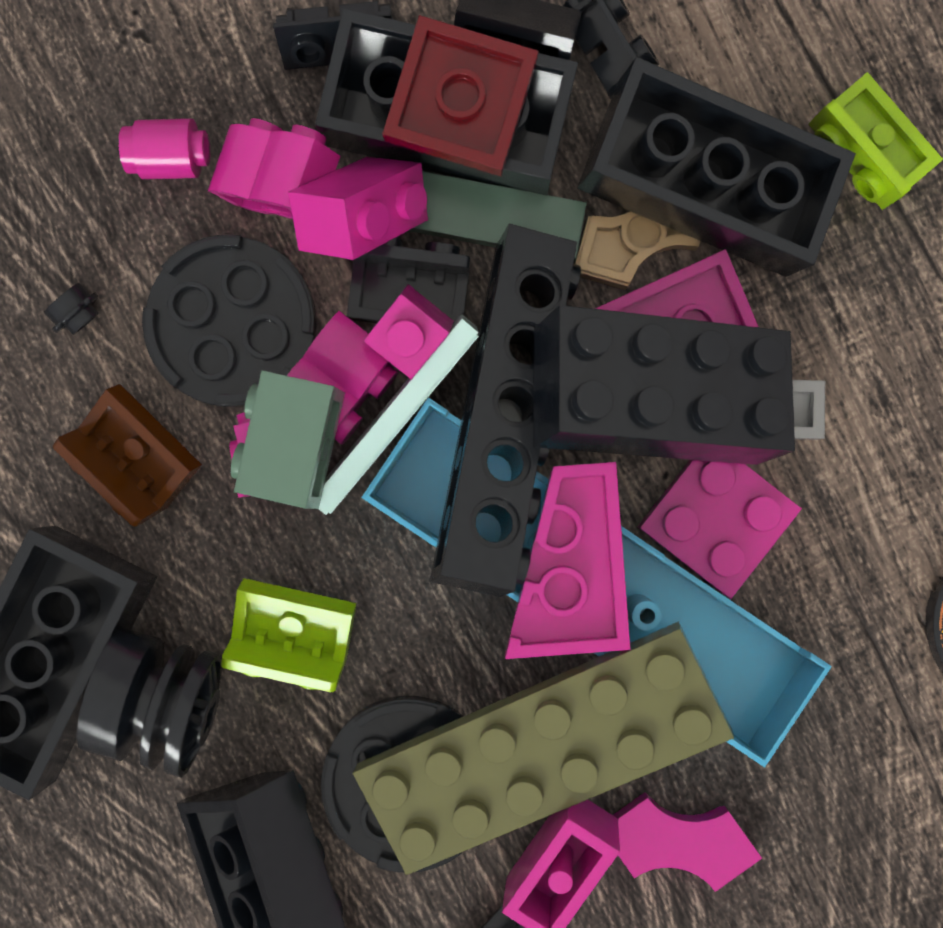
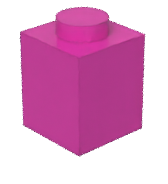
M408 284L372 328L364 342L412 379L448 336L454 321Z

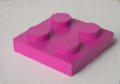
M689 460L637 528L722 595L732 599L802 508L746 464Z

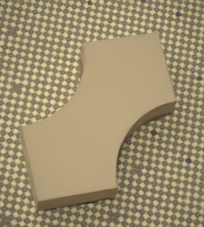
M631 211L614 217L588 216L574 264L581 266V278L626 290L638 267L645 260L666 250L688 249L695 251L699 247L700 240Z

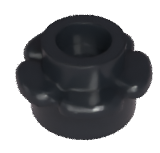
M77 283L59 296L44 311V314L55 324L52 328L53 332L58 333L62 329L67 328L72 335H75L99 314L92 305L97 301L98 295L96 292L90 295L80 283Z

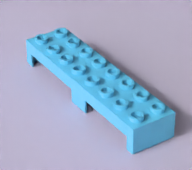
M428 397L361 498L436 547L461 420ZM489 455L487 466L490 473L498 480L510 481L512 471L509 463L498 455ZM536 471L534 488L541 490L540 507L532 525L527 524L523 547L529 548L530 552L549 480L538 471ZM478 513L476 517L478 533L487 541L498 542L501 536V527L498 520L491 514ZM621 526L630 643L679 621L732 728L734 738L726 742L763 767H766L832 666L813 653L801 648ZM516 584L515 592L509 593L507 596L518 602L522 585ZM596 652L594 654L602 656L608 652Z

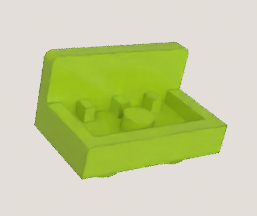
M868 72L839 97L829 102L808 124L815 132L814 135L856 153L849 171L853 176V185L863 198L869 202L877 203L882 210L902 198L911 190L914 184L943 160Z
M243 578L237 589L231 639L222 654L221 667L241 672L250 677H264L295 684L308 690L334 692L337 689L347 660L357 603Z

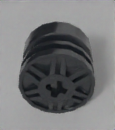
M126 628L116 631L102 650L85 690L76 733L78 748L88 753L122 761L130 754L141 737L139 750L140 765L154 770L163 759L164 771L169 775L182 778L192 766L200 747L204 745L215 719L220 698L221 655L206 650L195 661V651L192 646L183 644L176 648L165 667H163L164 643L161 638Z

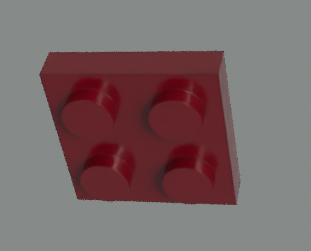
M419 15L382 133L384 141L502 177L536 67L539 51Z

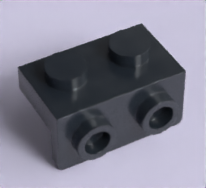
M394 238L354 259L347 308V317L349 319L377 323L408 284L454 322L461 314L464 316L471 264L470 256L460 255V247L442 242H427L425 250L402 247L403 241L401 239Z

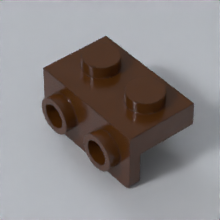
M121 384L106 389L79 428L59 436L53 444V449L69 464L70 468L86 480L110 504L111 508L118 515L122 516L134 527L139 526L167 509L202 465Z

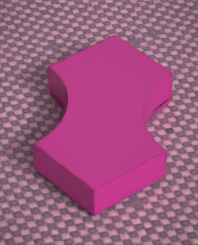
M644 792L613 814V816L618 818L620 853L618 856L634 879L654 869L677 868L699 876L716 892L762 859L725 806H719L704 814H678L664 809Z

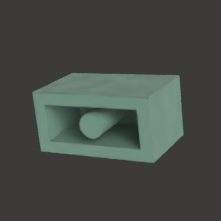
M262 370L259 384L253 383L245 401V418L250 419L245 443L237 445L231 462V477L236 479L234 492L304 509H319L345 392L331 385Z

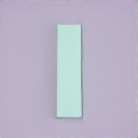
M462 314L452 325L448 336L412 379L408 378L326 477L319 510L325 515L328 512L331 514L479 337L477 326Z

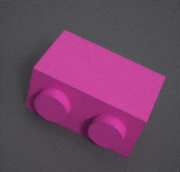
M365 157L288 191L299 251L354 260L428 220L427 193L424 188L421 162Z
M585 800L549 815L507 875L502 913L525 928H566L620 853L618 818L590 800Z

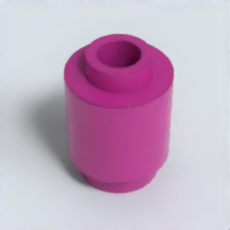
M192 118L135 120L133 126H122L119 132V154L122 167L127 174H138L141 179L199 178L201 166H209L210 164L208 134L205 130H198L197 124Z

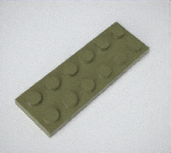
M679 621L631 642V650L608 652L357 763L353 775L405 874L408 875L733 739L732 728Z

